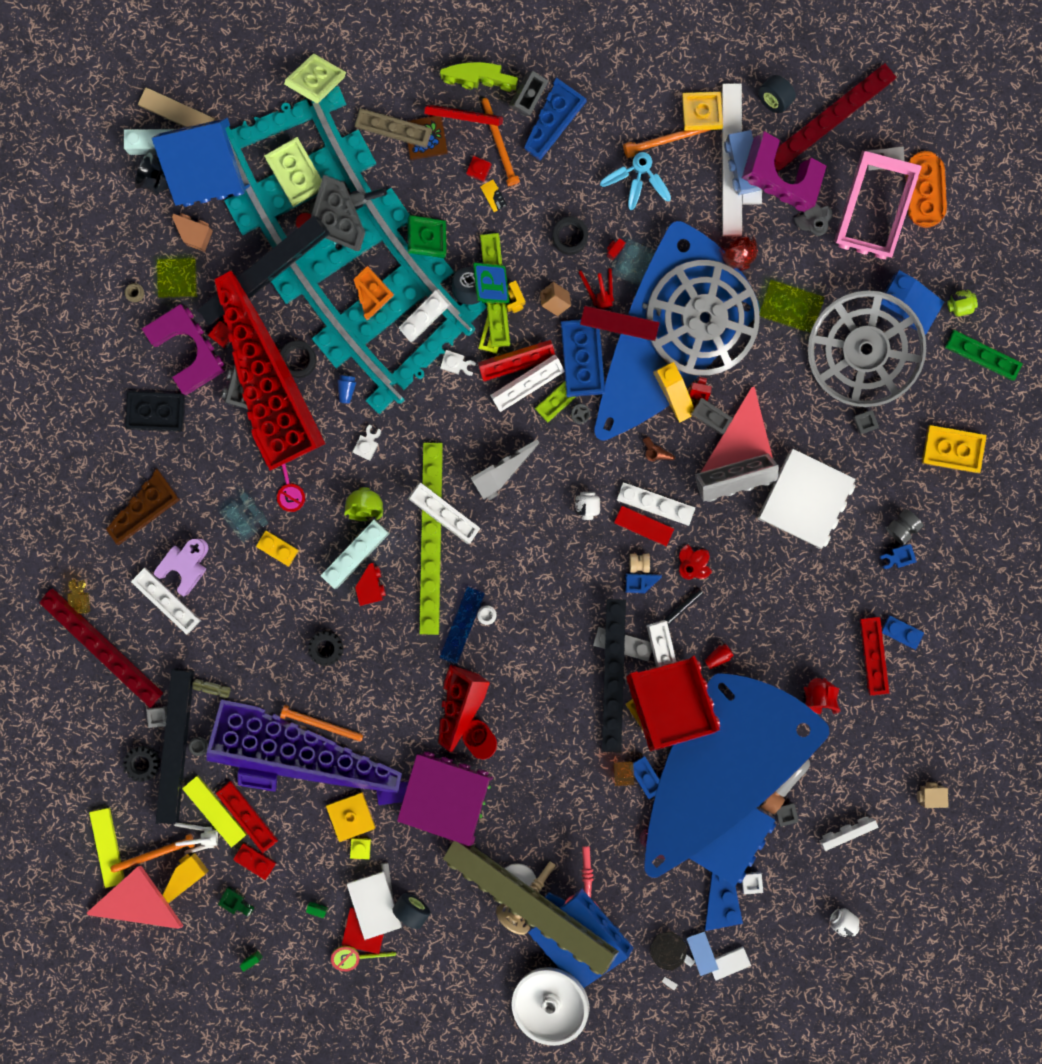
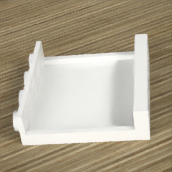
M792 449L789 451L778 474V480L774 482L757 519L816 546L818 549H822L830 541L831 537L828 535L831 529L834 530L839 522L837 517L839 512H843L847 505L845 500L848 494L851 495L855 489V484H853L855 479Z

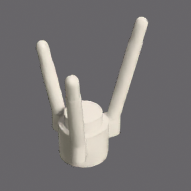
M178 822L174 825L205 831L201 833V839L175 843L176 846L201 843V846L186 850L185 854L214 848V846L218 845V832L213 830L212 827Z

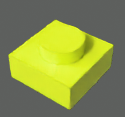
M352 838L350 858L370 859L371 839Z

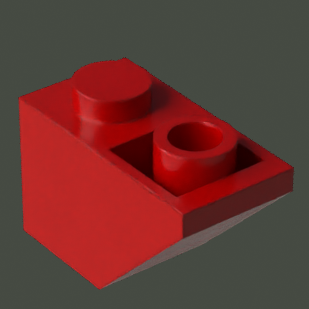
M375 563L368 565L355 587L360 606L384 600L383 596H386L384 585H380L379 582L381 571L379 566H375Z

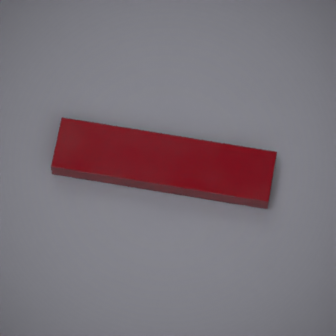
M584 306L580 323L583 326L656 341L660 324L657 321Z

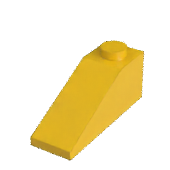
M669 363L654 371L653 373L678 422L680 423L690 418L694 406L675 363Z
M196 853L191 856L186 854L179 860L180 865L175 868L163 893L167 903L175 899L209 871Z

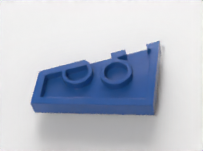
M711 872L704 930L709 931L743 924L736 887Z

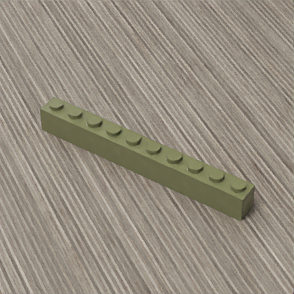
M453 841L443 858L450 868L463 873L462 876L465 879L474 881L478 884L480 890L489 892L494 896L495 901L500 904L504 903L509 907L510 912L520 915L528 925L538 928L544 937L556 941L559 948L571 952L577 961L586 963L595 974L603 975L607 972L619 953L617 949L473 845L467 846Z

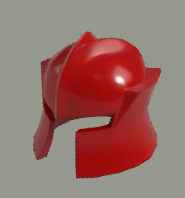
M814 678L807 687H803L806 697L805 705L815 713L821 714L822 708L832 709L833 714L841 711L837 701L840 688L835 687L826 678Z

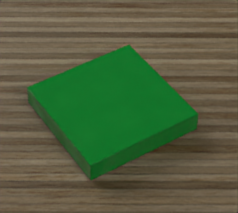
M409 215L408 253L445 258L446 221Z

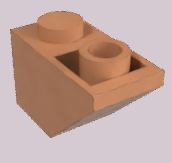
M182 213L180 215L173 214L172 218L183 242L187 246L205 252L213 232L208 227L209 224L198 220V222L192 221L190 216Z

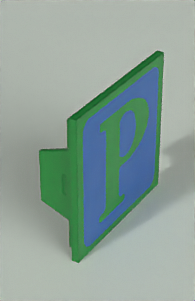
M473 263L477 301L492 304H509L505 266Z

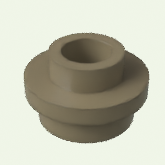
M137 283L129 284L125 289V296L131 302H139L144 297V289ZM133 290L138 291L137 296H132Z

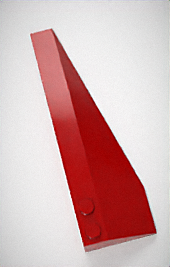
M229 271L216 278L215 284L220 304L223 305L225 314L223 317L228 326L229 341L232 342L234 352L232 354L239 382L242 384L244 391L242 395L244 401H246L248 419L251 420L253 428L251 430L252 436L271 471L326 443L264 323L233 272Z

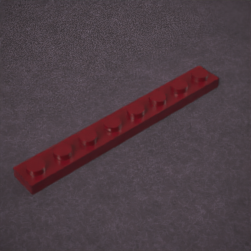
M886 63L780 145L774 159L776 172L778 173L895 81L897 77Z
M53 588L46 593L39 604L149 708L154 706L164 693Z

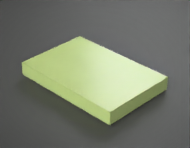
M313 53L285 79L284 85L318 104L344 79L346 72Z
M298 137L264 155L293 207L319 192L322 179Z

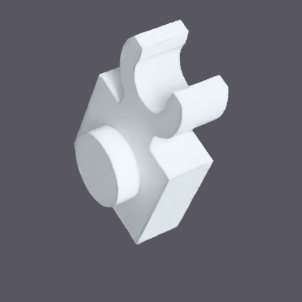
M446 350L440 369L458 375L460 370H463L466 375L472 376L473 372L468 371L467 366H476V363L471 360L464 362L463 355Z
M368 425L366 428L367 436H360L353 450L354 454L371 461L378 446V443L374 442V440L381 434L380 429L377 430L376 434H371V425Z

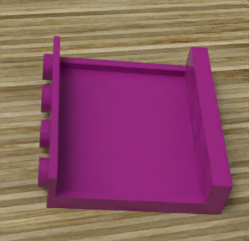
M424 751V753L417 754L397 822L467 846L474 844L476 838L474 836L489 782L493 780V776L488 775L489 772L482 769L472 770L470 765L464 763L459 765L453 764V760L449 758H435V754Z

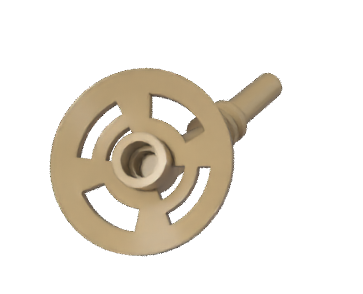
M549 862L540 876L534 879L530 887L539 893L542 890L541 887H544V882L555 868V864ZM500 904L497 907V918L508 930L520 935H524L530 930V925L527 923L526 927H523L525 919L520 915L509 912L508 906Z

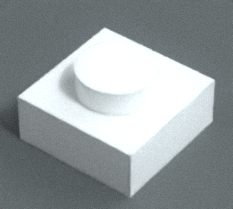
M761 872L746 873L742 881L743 894L763 893Z

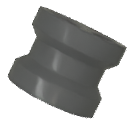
M584 404L574 406L571 412L572 420L577 424L586 423L590 418L588 406Z

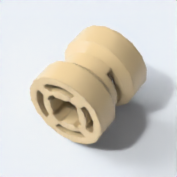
M630 554V573L637 571L650 572V554H642L641 556Z

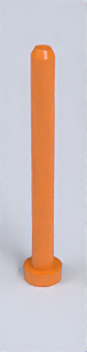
M284 705L280 715L282 719L289 717L357 741H362L363 735L289 710V706Z
M192 834L186 835V839L178 842L193 840ZM175 843L114 864L110 869L111 872L115 873L186 846L189 848L195 847V844L176 846Z

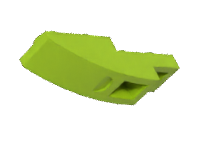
M491 63L457 64L441 69L440 72L441 79L445 83L450 85L455 83L462 84V87L466 89H473V87L478 89L479 82L488 87H493V85L500 86L502 90L507 92L516 91L518 86L517 77L502 74L501 65Z

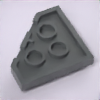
M323 175L311 217L313 215L321 217L322 222L331 233L326 239L355 251H360L365 230L343 181Z

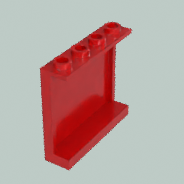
M695 656L638 673L636 671L626 676L650 752L710 735L720 730L719 718L715 716L713 711V700L707 693V682L702 678L700 672L701 664L696 660Z

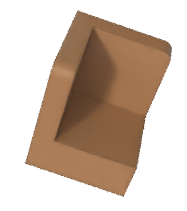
M554 282L540 292L541 306L556 316H559L571 306L570 293Z

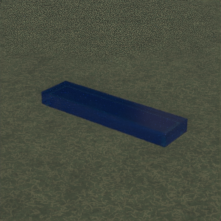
M467 586L439 658L458 664L484 598V592Z

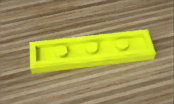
M196 776L182 788L231 848L247 835L199 776Z
M109 807L89 812L105 888L117 886L124 879L123 870L114 873L110 869L112 865L120 863L121 858Z

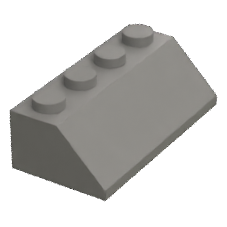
M767 453L695 474V478L703 502H711L724 495L732 496L738 491H749L759 485H770L773 481L778 480L779 468L777 463Z

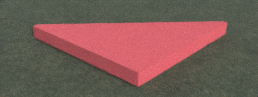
M755 387L750 388L724 435H722L701 472L767 453L772 457Z
M142 866L134 869L87 912L90 916L179 929L184 926Z

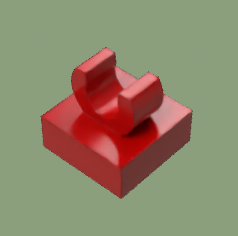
M699 377V381L692 384L689 392L690 398L697 400L703 398L708 401L712 386L706 385L707 378Z

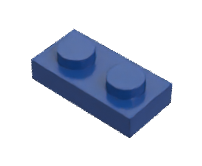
M888 615L882 628V634L914 650L917 649L924 635V632Z
M642 756L628 766L646 796L650 799L656 795L660 780L646 757Z

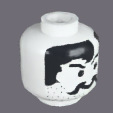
M580 492V495L575 499L576 514L582 516L583 520H593V516L600 514L599 496L595 495V492Z
M837 909L830 917L831 928L840 936L849 938L859 932V918L848 909Z

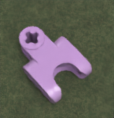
M192 539L186 543L182 550L177 546L172 547L154 571V575L160 579L164 578L171 570L177 571L181 575V584L177 592L183 597L188 595L206 571V568L200 562L208 552L207 542L203 539ZM194 545H199V552H194L196 549Z

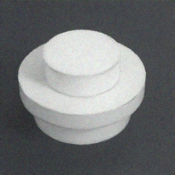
M491 606L481 607L477 613L478 620L485 625L492 624L496 619L495 609Z

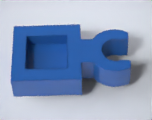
M911 544L892 549V555L884 554L879 557L880 559H888V564L882 566L883 569L891 568L894 563L897 568L917 562Z

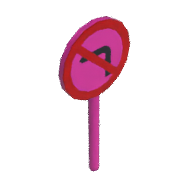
M284 464L282 469L286 485L282 486L278 491L277 502L283 510L295 512L304 505L305 493L300 486L290 484L286 465Z

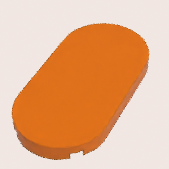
M922 151L915 154L909 160V163L922 167L907 211L913 223L923 228H930L941 222L947 211L945 166L941 158L939 159L935 153Z

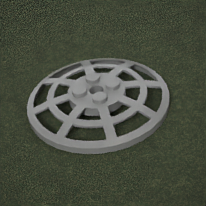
M696 260L675 267L657 283L648 301L646 319L653 321L654 307L666 310L665 325L668 332L667 335L659 339L656 337V341H651L652 346L667 364L674 362L677 369L686 374L697 376L713 375L732 368L748 354L758 334L760 323L759 307L753 289L739 272L720 262ZM695 266L714 267L712 277H698L691 280L688 279L683 270ZM722 269L734 275L745 286L746 290L737 295L731 286L720 280ZM677 275L682 285L673 292L669 301L656 300L663 286L671 277ZM711 283L708 294L701 295L697 294L693 285ZM718 286L725 289L732 298L723 303L716 297ZM686 289L691 299L684 307L674 304L677 297ZM748 297H751L754 307V328L744 325V309L741 301ZM734 305H737L738 323L728 320L727 309ZM672 312L682 314L681 321L683 326L676 330H673ZM702 312L709 314L710 319L707 323H703L700 320ZM725 328L735 330L736 332L732 339L724 345L720 335L724 332ZM687 333L694 338L695 341L692 349L685 346L677 337ZM741 333L750 335L751 338L745 349L737 358L731 361L727 350L737 342ZM712 339L718 349L711 352H699L702 342ZM672 341L681 351L690 355L686 366L672 359L662 346ZM720 355L724 363L719 368L709 370L693 369L697 357L711 358Z
M878 291L854 292L830 304L816 320L808 344L810 367L820 386L833 398L859 407L879 406L899 398L917 380L926 357V337L917 315L900 299ZM874 297L872 309H858L847 313L842 303L855 298ZM882 299L898 305L909 317L899 323L890 314L880 310ZM836 309L841 319L832 327L828 338L817 336L818 329L823 320L832 310ZM870 314L868 326L857 328L851 319L855 316ZM878 316L888 320L894 327L885 333L876 328ZM845 323L851 333L845 341L834 339L837 330ZM913 323L917 328L920 340L919 355L908 353V341L904 329ZM899 333L901 338L902 352L890 350L888 339ZM815 343L826 345V358L830 369L821 375L815 362ZM865 343H869L873 348L872 352L868 355L861 352V346ZM832 346L843 348L845 357L836 365L832 357ZM888 357L900 359L897 367L888 375L883 367ZM906 361L916 362L917 366L911 378L898 390L892 380L900 373ZM850 365L858 371L856 381L846 378L840 373V370ZM876 370L882 379L874 383H863L865 372ZM835 375L843 383L854 387L852 399L834 391L825 383V380ZM886 385L891 392V395L881 399L859 400L861 389H874Z

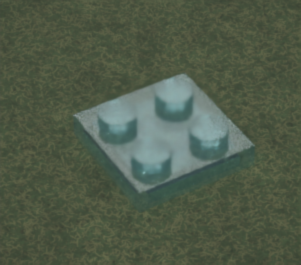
M628 239L612 275L640 286L656 251Z

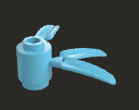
M645 152L638 153L634 157L630 168L621 167L600 182V186L605 187L628 177V172L632 170L638 173L637 179L632 181L628 201L629 209L633 210L642 189L641 174L648 173L650 176L649 181L665 201L671 200L670 193L658 174L653 175L650 171L652 158ZM639 160H645L646 164L643 166L640 165Z

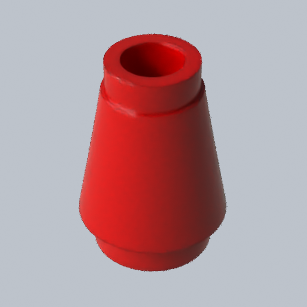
M725 643L722 646L719 645L704 661L710 669H713L730 661L734 654Z

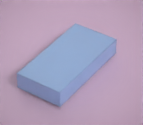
M705 932L686 938L700 976L719 969Z

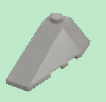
M538 440L516 451L513 456L510 455L498 462V465H492L471 477L483 499L488 498V500H491L499 495L497 491L506 484L539 445Z

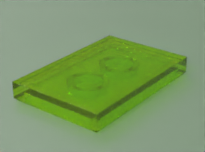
M770 280L759 317L811 334L825 297Z

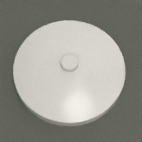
M545 967L529 972L520 980L512 997V1011L517 1025L529 1038L541 1044L555 1046L572 1041L582 1032L589 1016V1001L583 986L575 977L561 969Z

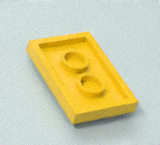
M929 425L922 464L980 473L987 435Z

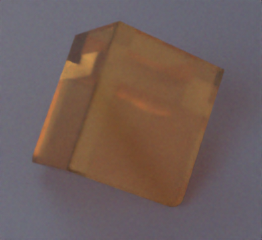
M614 760V785H634L633 762H617V760Z

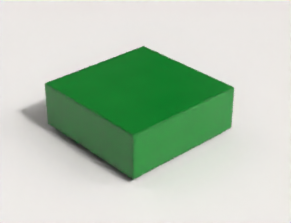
M310 902L306 913L324 918L328 907Z
M257 951L244 959L240 964L242 971L244 972L260 962L262 959L261 953Z

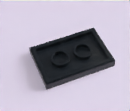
M127 391L126 430L184 432V394Z

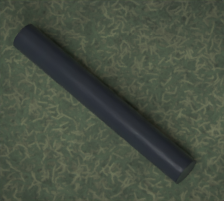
M700 588L664 619L667 621L668 626L704 594Z

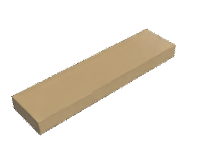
M145 88L138 103L140 107L184 127L215 121V118L148 88Z

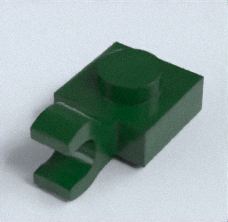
M231 887L226 889L218 903L220 907L232 914H235L238 910L246 916L251 915L255 908L243 902L245 896Z

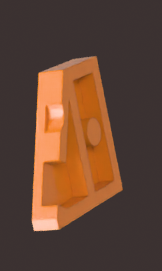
M368 266L354 278V283L359 293V300L364 310V317L366 320H369L394 294Z

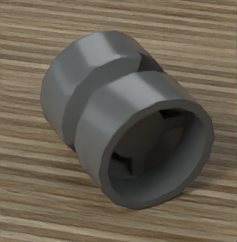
M904 509L897 516L898 520H893L886 527L887 532L901 545H905L912 538L911 534H916L923 527L919 518L908 509Z

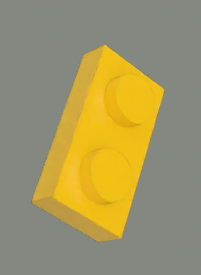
M267 530L256 545L257 548L288 567L299 552L298 549Z

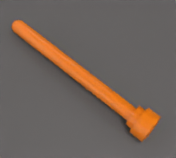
M683 130L638 144L630 141L623 144V149L628 159L635 157L638 151L710 130Z

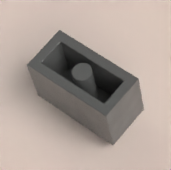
M534 71L527 72L508 107L523 116L531 115L548 80Z

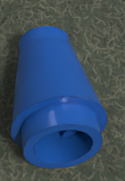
M340 375L338 380L339 402H351L356 386L355 377Z

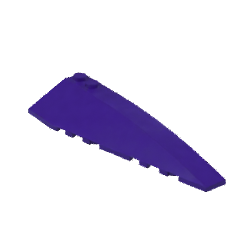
M221 699L206 752L207 761L275 773L280 776L398 793L402 773L381 763L377 764L371 761L370 758L360 756L346 747L338 746L335 742L309 730L306 731L292 722L284 721L275 714L273 716L265 714V710L260 707Z

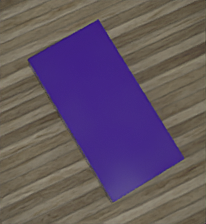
M239 767L238 786L275 792L277 788V774Z

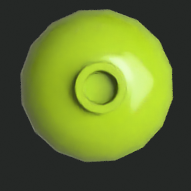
M361 487L347 497L344 515L349 514V519L356 521H368L365 517H375V520H378L383 516V502L376 492L371 491L367 487Z

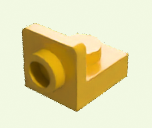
M513 281L509 283L510 289L508 294L511 301L515 300L516 302L507 305V311L516 313L523 309L526 301L517 282Z

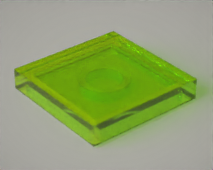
M195 258L157 259L158 298L197 297Z

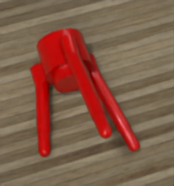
M608 269V291L606 292L601 273L597 274L601 293L596 294L597 298L583 272L580 270L579 275L593 301V305L597 306L598 309L612 307V302H614L612 269Z

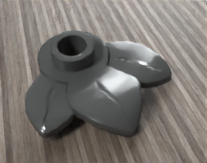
M816 203L813 208L805 211L803 215L795 216L794 221L801 230H810L812 234L821 236L828 230V222L832 219V210L829 206L820 208Z

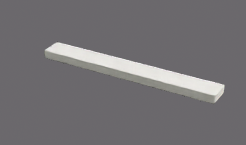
M722 84V236H742V195H738L737 190L733 188L732 179H734L733 171L730 172L728 166L730 157L724 148V142L729 134L742 132V84Z

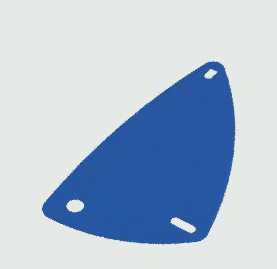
M676 221L668 227L635 295L628 315L646 319L647 308H642L643 303L648 304L651 293L657 283L669 271L686 262L696 260L716 261L730 266L745 279L746 277L728 254L714 241L688 224ZM686 239L689 241L690 248L687 252H680L678 250L677 243L679 240ZM695 266L683 271L688 279L691 280L698 277H712L714 267ZM722 269L721 281L731 286L737 295L746 290L745 286L734 275ZM677 275L671 277L663 286L656 300L669 301L673 292L682 285ZM711 283L694 284L693 287L698 295L708 294ZM718 286L716 297L723 303L732 298L725 289ZM686 289L677 297L674 304L684 307L691 299ZM751 297L743 300V302L751 306L750 311H744L745 326H748L755 319ZM732 306L727 309L728 320L738 323V309ZM656 309L653 311V321L660 322L657 339L668 334L665 325L666 310L663 309L660 316L657 315ZM702 312L700 320L703 323H707L710 319L709 314ZM671 313L673 330L683 326L681 321L682 314ZM725 328L724 332L720 335L724 345L732 339L736 332L735 330ZM687 333L677 337L685 346L692 349L695 341L694 338ZM620 334L607 375L605 394H602L595 425V435L598 439L605 441L624 433L670 405L653 373L667 365V363L658 355L650 340ZM712 339L703 341L699 352H711L718 349ZM672 341L662 346L672 359L686 366L690 355L681 351ZM718 356L711 358L697 357L693 369L705 370ZM679 371L686 388L698 377L697 375ZM611 417L614 423L611 430L607 431L603 427L607 418Z
M714 675L707 683V693L713 700V711L715 716L719 718L720 730L713 734L672 746L661 775L651 813L644 866L646 874L652 878L661 876L707 847L754 811L781 787L828 738L830 731L827 723L800 700L770 684L738 675ZM719 683H724L735 695L734 700H728L718 689ZM801 723H806L810 727V734L806 737H801L797 734V726ZM659 855H663L665 861L656 868L652 861Z

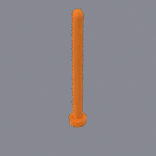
M483 98L481 103L485 114L494 115L489 100ZM489 125L508 177L506 183L508 186L518 184L520 179L514 174L499 128L495 125Z

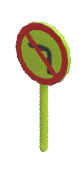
M341 946L331 954V963L335 969L347 972L357 967L359 959L396 956V952L359 955L355 948Z

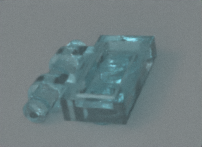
M246 492L240 496L244 502L241 506L236 501H233L220 511V514L243 543L259 531L255 526L257 522L262 527L269 523L265 518L266 515L263 511L260 512L254 504L253 498H250ZM246 509H249L254 515L251 520L244 512Z

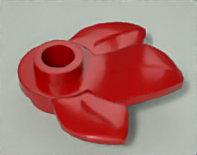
M688 544L681 549L679 553V560L681 562L679 574L682 578L686 580L693 578L705 579L712 573V570L706 566L709 561L708 550L701 549L694 552ZM686 567L691 568V573L686 571Z

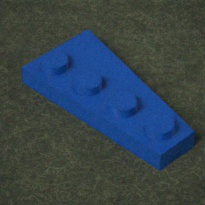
M558 78L554 81V86L548 94L546 104L543 110H541L539 119L533 127L524 147L525 151L539 161L587 102L585 97Z

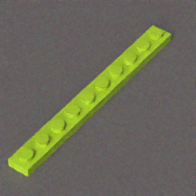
M423 443V485L442 499L443 443ZM423 510L420 634L439 635L441 524Z

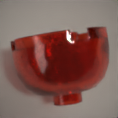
M748 236L729 242L731 245L725 249L724 246L720 247L719 253L724 264L733 269L739 268V271L750 268V264L758 256V246L754 236H752L751 240Z

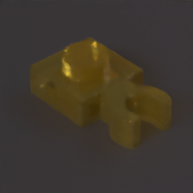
M75 579L69 581L68 585L72 592L67 594L68 604L77 613L87 614L90 612L89 593H84L83 591L86 586L85 581H79L78 586Z

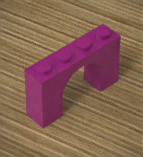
M765 131L753 139L742 178L748 181L749 184L763 189L765 193L772 194L779 198L780 201L794 206L799 211L805 212L813 208L817 201L826 165L813 158H809L800 164L794 184L784 182L778 176L774 165L780 140Z
M180 304L143 327L142 330L154 347H158L176 335H188L194 339L197 345L195 361L191 366L172 377L182 394L188 395L225 372L222 367L225 364L219 355H214L212 350L215 348L210 340H205L202 336L205 332L200 324H195L192 320L194 317L189 307L185 308Z

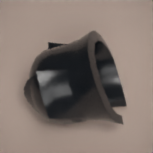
M149 152L144 156L135 176L136 189H148L155 196H158L159 193L165 191L169 186L160 161Z

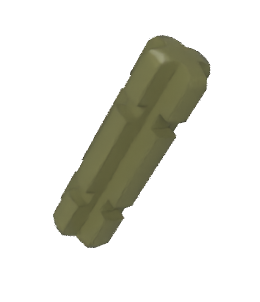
M199 679L194 680L192 686L194 690H202V692L220 695L228 698L231 692L230 687H221V685L207 681L204 683L203 680Z

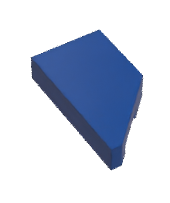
M626 573L625 593H646L662 578V575Z

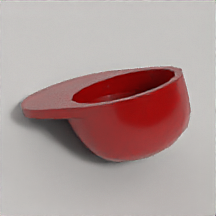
M472 720L463 733L462 739L474 757L481 760L488 759L497 749V739L485 722Z

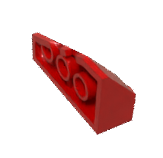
M450 665L444 682V689L447 690V700L442 701V707L445 708V718L440 720L438 743L449 752L454 750L485 699L490 684L481 675Z

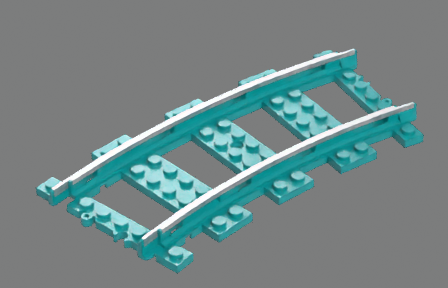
M339 86L334 87L318 104L312 101L313 105L310 106L308 100L305 99L295 103L292 109L289 103H283L281 106L283 113L276 111L261 118L254 117L256 121L254 126L250 127L244 121L242 126L231 130L229 126L225 128L243 183L250 184V187L244 190V194L232 196L224 200L242 235L260 227L271 247L274 248L287 237L276 218L318 195L317 193L293 207L275 174L258 183L256 182L241 148L313 119L326 146L309 155L321 179L323 175H328L345 182L350 192L356 190L365 193L371 192L361 172L377 164L359 130L342 138L330 114L331 111L346 106ZM392 188L386 191V196L369 200L362 208L356 210L365 230L360 251H355L343 245L338 250L335 248L336 242L324 238L271 281L286 304L303 294L327 326L315 335L312 340L336 369L352 357L378 385L379 388L366 402L379 415L394 400L398 404L405 401L393 388L396 383L405 390L413 382L414 375L417 379L424 378L425 373L421 368H427L440 354H445V351L442 349L443 344L449 343L453 346V341L462 332L466 336L472 335L475 327L471 322L487 308L482 301L473 305L462 304L459 306L440 284L450 277L454 271L443 258L408 253V244L398 230L408 224L409 213ZM383 241L401 265L382 281L393 292L394 296L369 320H366L364 317V310L360 300L340 315L318 283ZM439 289L451 303L442 313L447 320L391 374L368 349L366 344L425 296L429 298L435 290Z

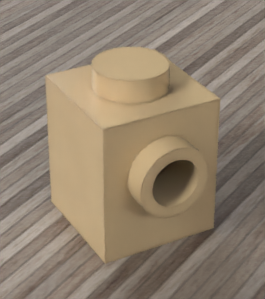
M927 782L926 786H920V791L917 792L918 803L924 808H948V788L938 786V783Z

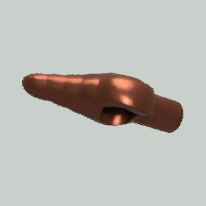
M649 436L643 439L644 444L648 448L645 453L648 461L676 459L673 454L658 445H654Z

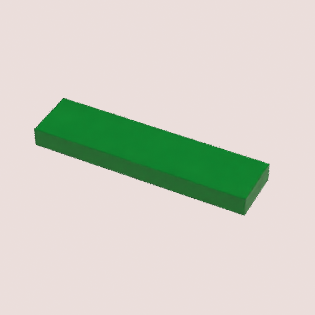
M956 330L952 331L944 347L1011 381H1015L1023 363Z

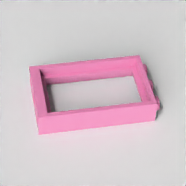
M862 150L834 242L838 243V247L847 250L850 247L857 248L856 252L866 255L868 252L875 253V257L880 259L892 258L922 166ZM867 165L908 175L885 247L845 237Z

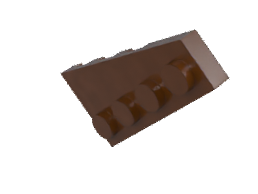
M159 469L155 470L151 479L144 483L136 496H133L124 511L122 510L106 528L117 545L122 544L180 501V498Z

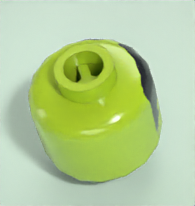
M970 290L954 292L951 295V300L947 301L949 312L953 311L956 317L972 314L975 308L978 307L976 295Z

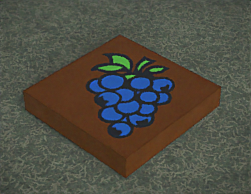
M433 116L407 121L432 129L427 148L408 143L410 160L448 154L442 117Z

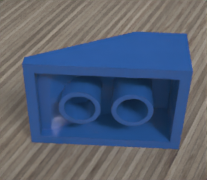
M900 270L893 275L884 293L900 299L913 310L923 326L925 335L944 304L943 300L923 284ZM882 299L881 311L890 314L901 322L909 317L898 305ZM914 323L910 325L911 328L917 330Z

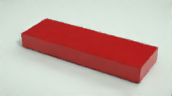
M621 506L614 522L616 525L664 546L668 545L674 531L673 528L624 506Z

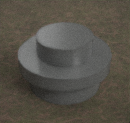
M195 737L190 741L189 750L193 755L202 756L207 752L208 742L205 738Z

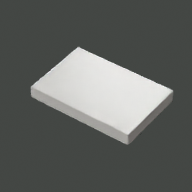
M384 871L347 883L364 940L402 928L401 922L393 914L392 908L395 903Z

